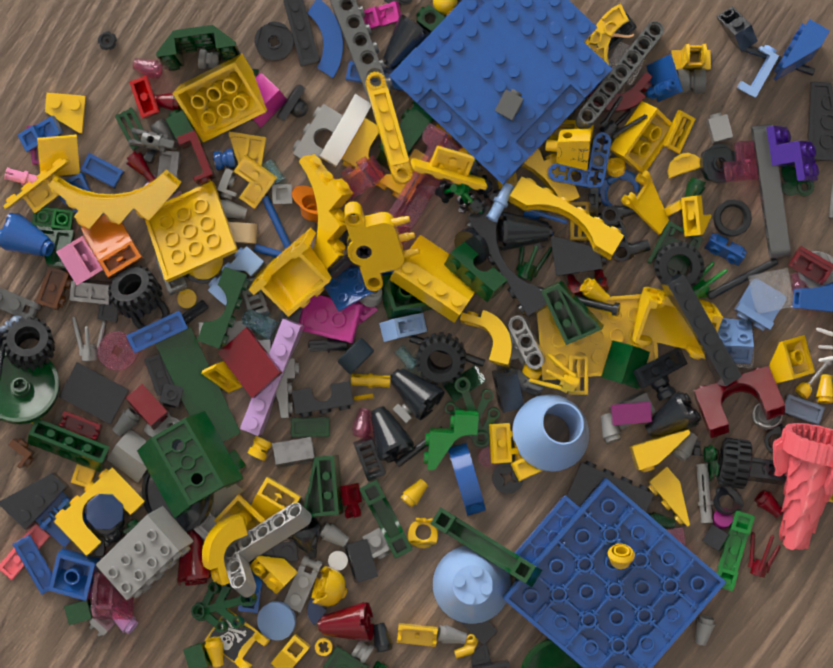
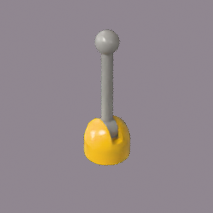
M825 361L808 383H800L795 388V391L802 398L807 399L812 393V383L827 366L832 364V361Z

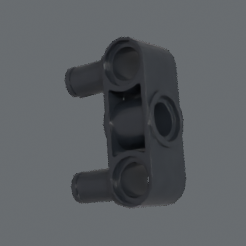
M625 205L608 206L601 212V219L604 221V224L619 229L622 232L621 234L624 235L618 248H623L626 251V256L619 258L615 251L612 258L616 262L630 260L636 254L651 250L648 239L632 244L628 243L626 231L621 220L624 217L637 213ZM612 211L615 214L614 220H607L604 215L605 212Z

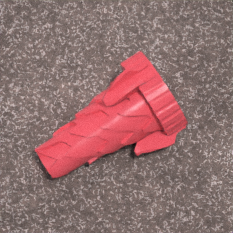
M807 423L787 424L783 428L781 437L773 442L774 475L780 477L785 473L786 476L784 485L785 498L781 512H784L779 531V539L783 541V545L787 549L803 550L809 548L812 533H816L819 518L833 495V429Z

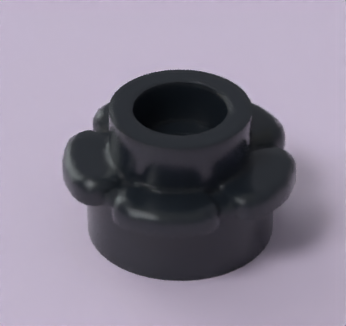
M105 31L98 37L101 49L112 50L115 48L117 41L115 34Z

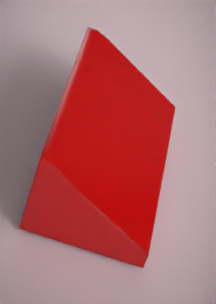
M148 75L130 81L129 83L141 118L147 119L159 113L160 110Z

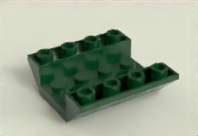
M214 25L173 30L156 52V57L165 69L168 68L169 71L180 70V66H184L183 50L186 53L196 52L197 48L205 47V50L217 49L222 60L226 61L240 55L241 52L233 39Z
M205 411L175 423L151 437L137 450L175 519L191 510V506L224 487L227 489L244 479ZM177 440L183 441V448L179 451L173 449V443ZM195 474H201L203 477L202 482L198 485L192 482Z

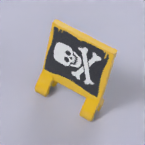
M221 617L219 620L227 621L229 625L226 632H217L214 627L206 639L221 637V641L224 642L223 655L233 661L239 668H251L252 664L243 659L255 641L263 646H267L271 639L264 636L246 621L242 628H234L228 620Z

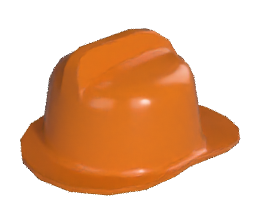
M304 185L295 187L291 194L294 201L300 206L302 217L318 224L317 203L313 188Z

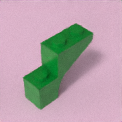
M455 410L454 416L450 417V427H453V429L430 427V433H426L425 445H429L428 452H424V464H427V470H435L455 440L466 435H477L478 411Z

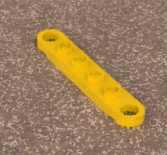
M371 72L366 78L365 85L391 175L397 184H407L411 180L412 170L389 89L382 73ZM378 78L381 84L375 87L371 85L370 80ZM400 169L405 170L408 174L407 178L400 179L397 171Z

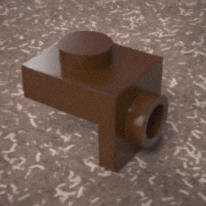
M17 438L12 439L9 446L23 456L17 467L20 469L24 466L28 467L34 460L32 456L35 452L28 447L29 444L22 438L19 440Z

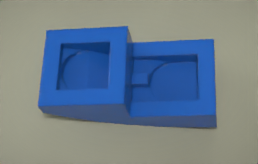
M51 116L19 133L18 137L25 151L29 152L38 147L37 138L59 136L64 132L56 117Z

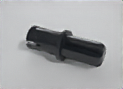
M329 338L327 340H310L308 347L310 352L328 351L330 353V351H347V342L337 339L329 340Z

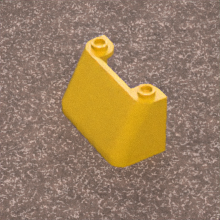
M643 287L632 337L634 343L638 346L646 347V345H651L653 341L686 349L690 357L694 359H706L690 327L671 303L665 291ZM698 299L718 333L723 316L715 304Z

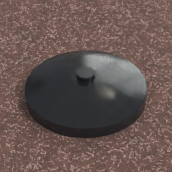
M147 470L142 483V499L145 501L144 507L149 514L163 506L174 518ZM195 474L192 478V482L195 485L200 484L203 480L201 474ZM213 494L191 506V510L175 519L185 532L197 528L206 520L212 508Z

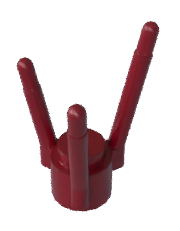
M751 533L750 560L748 567L751 568V574L765 578L766 573H769L770 567L781 548L780 545H777L767 563L766 560L774 540V535L770 536L762 560L756 558L754 562L755 533Z

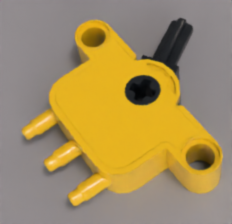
M358 202L347 203L344 208L345 224L349 233L347 247L343 250V257L327 271L331 278H336L352 264L355 267L360 265L366 288L370 291L380 290L383 286V272L396 270L403 265L404 258L420 254L419 248L403 251L402 242L415 238V233L399 234L397 226L410 222V217L394 218L387 212L365 216L362 206Z

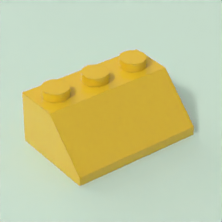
M641 101L625 126L645 114L647 118L621 133L610 147V151L618 158L623 159L625 163L641 174L644 170H648L664 147L662 146L663 141L672 124L658 108Z

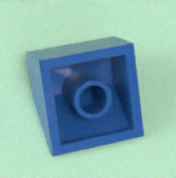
M63 548L57 553L49 591L87 601L97 576L98 567L96 564L100 561V558L90 555L86 557L83 553Z

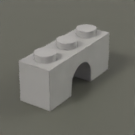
M325 104L322 107L318 106L313 114V117H315L311 124L308 123L302 132L305 134L302 140H297L292 148L294 150L293 155L298 159L312 154L319 157L323 149L314 142L316 134L323 130L333 134L343 115Z

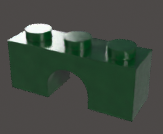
M463 242L449 254L444 265L488 303L502 291L508 279L494 267L489 271L478 270L474 266V262L479 254Z

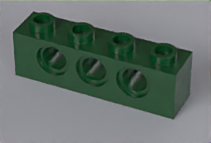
M41 419L34 421L28 434V444L98 472H101L108 457L109 446Z

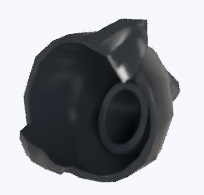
M313 517L306 527L288 537V539L292 538L295 545L303 550L310 559L317 557L316 548L320 536L318 520Z

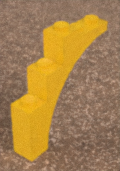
M464 147L458 150L461 153L471 155ZM538 148L522 167L531 171L542 180L548 189L553 192V195L559 198L563 197L569 202L577 200L580 196L576 186L554 182L548 178V168L557 163L556 153L546 156L544 161ZM556 167L551 173H554L555 178L558 175H565L564 180H567L566 175L569 169H566V172L563 173L559 172V168Z
M312 154L303 156L299 163L309 178L317 203L318 229L313 250L328 270L343 257V250L346 248L344 243L339 240L341 235L347 230L345 215L340 208L352 196L353 192L349 188L348 183L342 178L335 180L333 175L324 167L320 158Z
M166 169L149 184L126 193L98 194L82 190L69 184L58 175L55 176L48 186L55 195L64 198L69 207L78 210L74 216L77 223L82 227L90 229L103 212L112 223L116 222L118 225L133 208L138 216L149 221L179 187L181 181Z

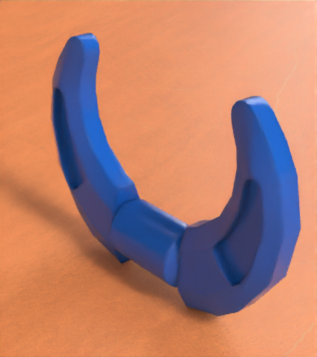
M625 170V173L619 177L609 176L604 179V183L599 188L598 193L601 194V202L607 207L613 206L607 198V192L610 188L609 185L619 180V178L620 180L631 182L635 192H638L639 183L635 180V174Z

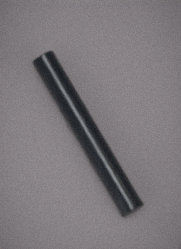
M425 439L414 446L415 450L399 457L395 461L397 466L401 467L426 448L428 445H425Z

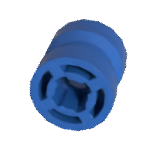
M233 148L227 149L223 153L221 151H213L216 170H223L224 166L229 168L236 167Z

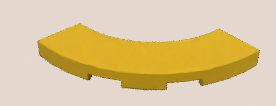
M621 3L610 9L596 24L597 29L590 36L588 46L608 65L609 42L613 34L621 26L629 22Z

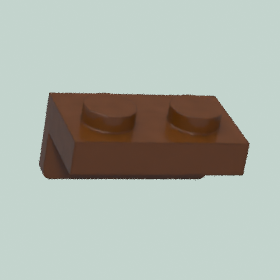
M48 267L36 303L58 311L60 307L63 308L66 301L64 296L66 289H70L71 281L73 280L71 275L60 269Z

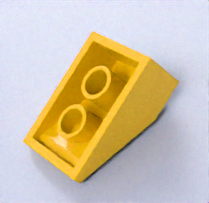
M682 430L629 446L635 468L641 470V472L654 470V465L659 464L690 434V431Z

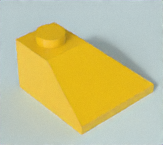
M805 335L779 342L769 364L776 383L815 373Z

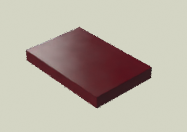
M247 327L218 352L251 398L257 397L282 374V371Z

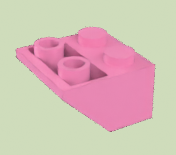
M84 235L56 251L76 285L103 270Z

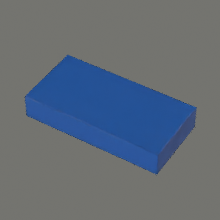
M91 153L88 154L80 169L113 188H116L124 173L123 170Z

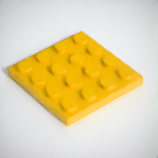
M213 181L166 201L149 221L145 218L166 282H171L238 252Z

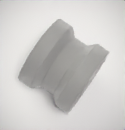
M359 641L351 656L358 657L360 662L364 664L374 647L365 644V641Z

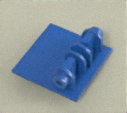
M672 54L646 65L648 73L652 76L650 80L653 86L647 89L646 96L648 98H656L657 102H660L683 92Z
M354 265L347 268L336 278H331L330 282L324 286L339 312L373 293L366 288L359 267Z
M62 493L36 521L44 531L46 530L65 548L71 540L54 523L56 520L54 516L60 510H67L71 506L69 504L71 499L65 493ZM83 511V521L86 525L89 521L86 519V513Z

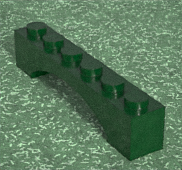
M441 507L430 523L533 587L543 571Z

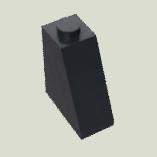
M555 236L551 237L556 276L603 270L604 265H607V258L593 251L592 247Z

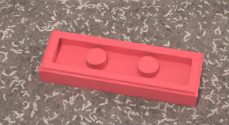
M37 523L25 535H31L38 549L51 536ZM15 548L0 564V571L10 580H14L25 567Z

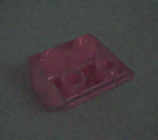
M94 573L91 606L93 619L132 620L134 597L126 600L103 573Z

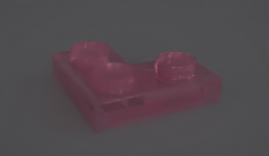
M753 141L735 142L737 161L723 163L726 182L759 179Z

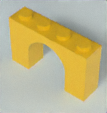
M364 118L341 158L343 161L342 165L350 170L353 168L360 171L359 175L366 180L370 178L375 180V185L383 190L388 188L393 191L392 195L401 201L403 198L408 200L423 175L413 169L410 162L411 159L415 158L430 163L431 158L414 149L409 157L412 170L411 180L407 184H397L391 174H382L376 171L370 164L369 152L380 133L376 124ZM403 169L397 172L400 179H405L408 176L407 172Z
M113 467L110 470L106 468L98 476L100 479L95 484L93 482L88 484L84 488L85 493L81 497L78 495L69 502L71 506L67 510L62 509L54 516L56 518L54 521L55 525L86 557L101 545V541L87 528L83 521V511L90 500L98 494H113L123 504V510L130 517L145 503Z

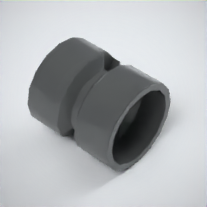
M694 68L692 72L689 69H677L683 92L678 94H688L690 91L694 94H705V68Z

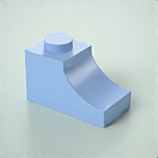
M423 313L379 323L384 342L428 332Z

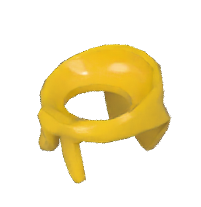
M425 517L415 518L416 521L410 525L408 531L410 544L421 549L429 548L436 544L438 530L430 524L433 519H426ZM420 525H427L431 529V536L426 540H421L416 536V528Z

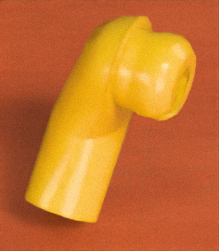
M474 634L467 635L464 646L454 650L456 659L475 652L478 639Z

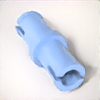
M505 183L498 196L494 197V203L486 215L489 220L498 222L502 211L508 206L507 202L510 194L515 188L513 185Z

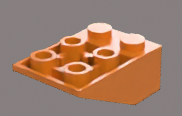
M104 214L97 219L90 229L87 227L81 228L108 278L115 277L124 268L128 269L144 259L123 222L119 225L116 222L112 223Z

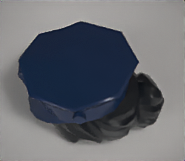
M98 494L87 503L86 519L90 522L95 534L104 537L106 542L119 541L122 536L120 530L125 525L123 504L113 494Z

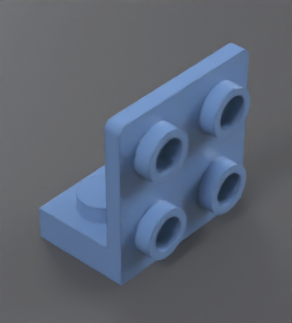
M723 318L718 335L734 363L751 364L754 349L752 322L743 319Z

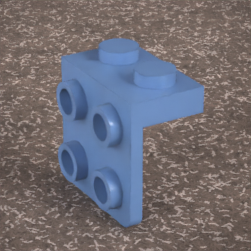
M754 278L734 311L738 313L737 316L745 321L748 319L754 323L753 326L761 331L770 330L774 325L773 320L786 301V296L759 279Z

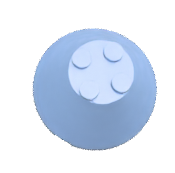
M467 546L458 547L447 553L438 563L433 576V592L439 607L452 619L468 624L482 623L496 616L506 604L502 596L511 587V579L508 572Z

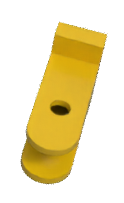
M685 44L682 50H671L676 70L689 69L693 71L694 68L711 70V51L707 50L706 44L691 46Z

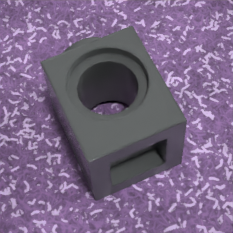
M511 89V91L505 90L495 112L513 122L524 102V99L521 98L522 94L514 89Z

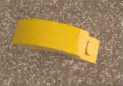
M485 310L482 311L481 317H478L479 314L467 311V314L462 312L460 317L461 324L483 329L492 337L493 347L489 358L490 363L509 367L512 359V342L504 323L497 316Z
M234 514L219 521L210 530L204 541L202 549L203 567L212 570L211 577L213 581L222 586L230 583L224 564V554L227 547L234 540L248 535L243 517Z

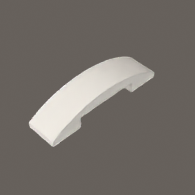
M356 94L354 95L343 117L321 152L320 158L335 167L338 165L368 113L371 103Z

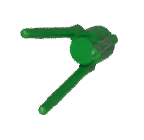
M711 262L704 269L702 278L714 266V262ZM723 270L707 282L704 279L702 281L699 280V283L692 288L697 298L703 297L705 299L708 297L707 293L710 292L708 291L710 289L709 285L726 274L728 270Z

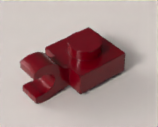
M359 483L340 486L343 506L347 505L345 510L346 519L353 518V516L354 518L361 516L358 504L362 502Z

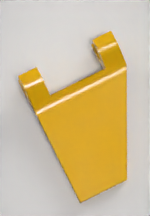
M644 170L642 174L638 173L635 177L639 184L644 185L637 197L634 193L630 192L628 196L626 194L623 195L620 201L625 206L633 209L659 235L669 219L664 211L650 173Z

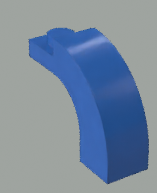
M467 443L449 448V455L467 516L485 511L486 508Z

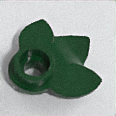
M782 167V177L785 183L781 187L784 194L788 196L798 194L805 197L813 193L815 187L813 181H798L795 167ZM805 183L808 187L807 190H802L801 184Z
M712 444L704 446L703 458L704 462H708L709 479L712 481L714 474L715 477L719 476L720 468L717 462V449Z

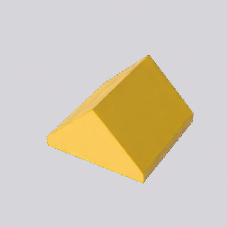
M239 494L214 520L218 523L228 516L240 515L243 517L247 532L265 521Z

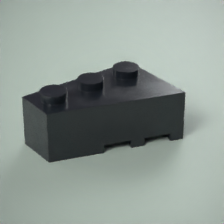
M51 473L0 501V506L26 530L36 522L69 485L59 475Z

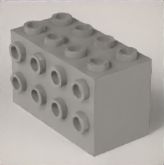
M162 506L147 514L96 566L126 600L132 597L136 599L142 593L147 592L152 587V583L165 575L164 572L178 562V558L183 557L191 549L189 546L194 541Z

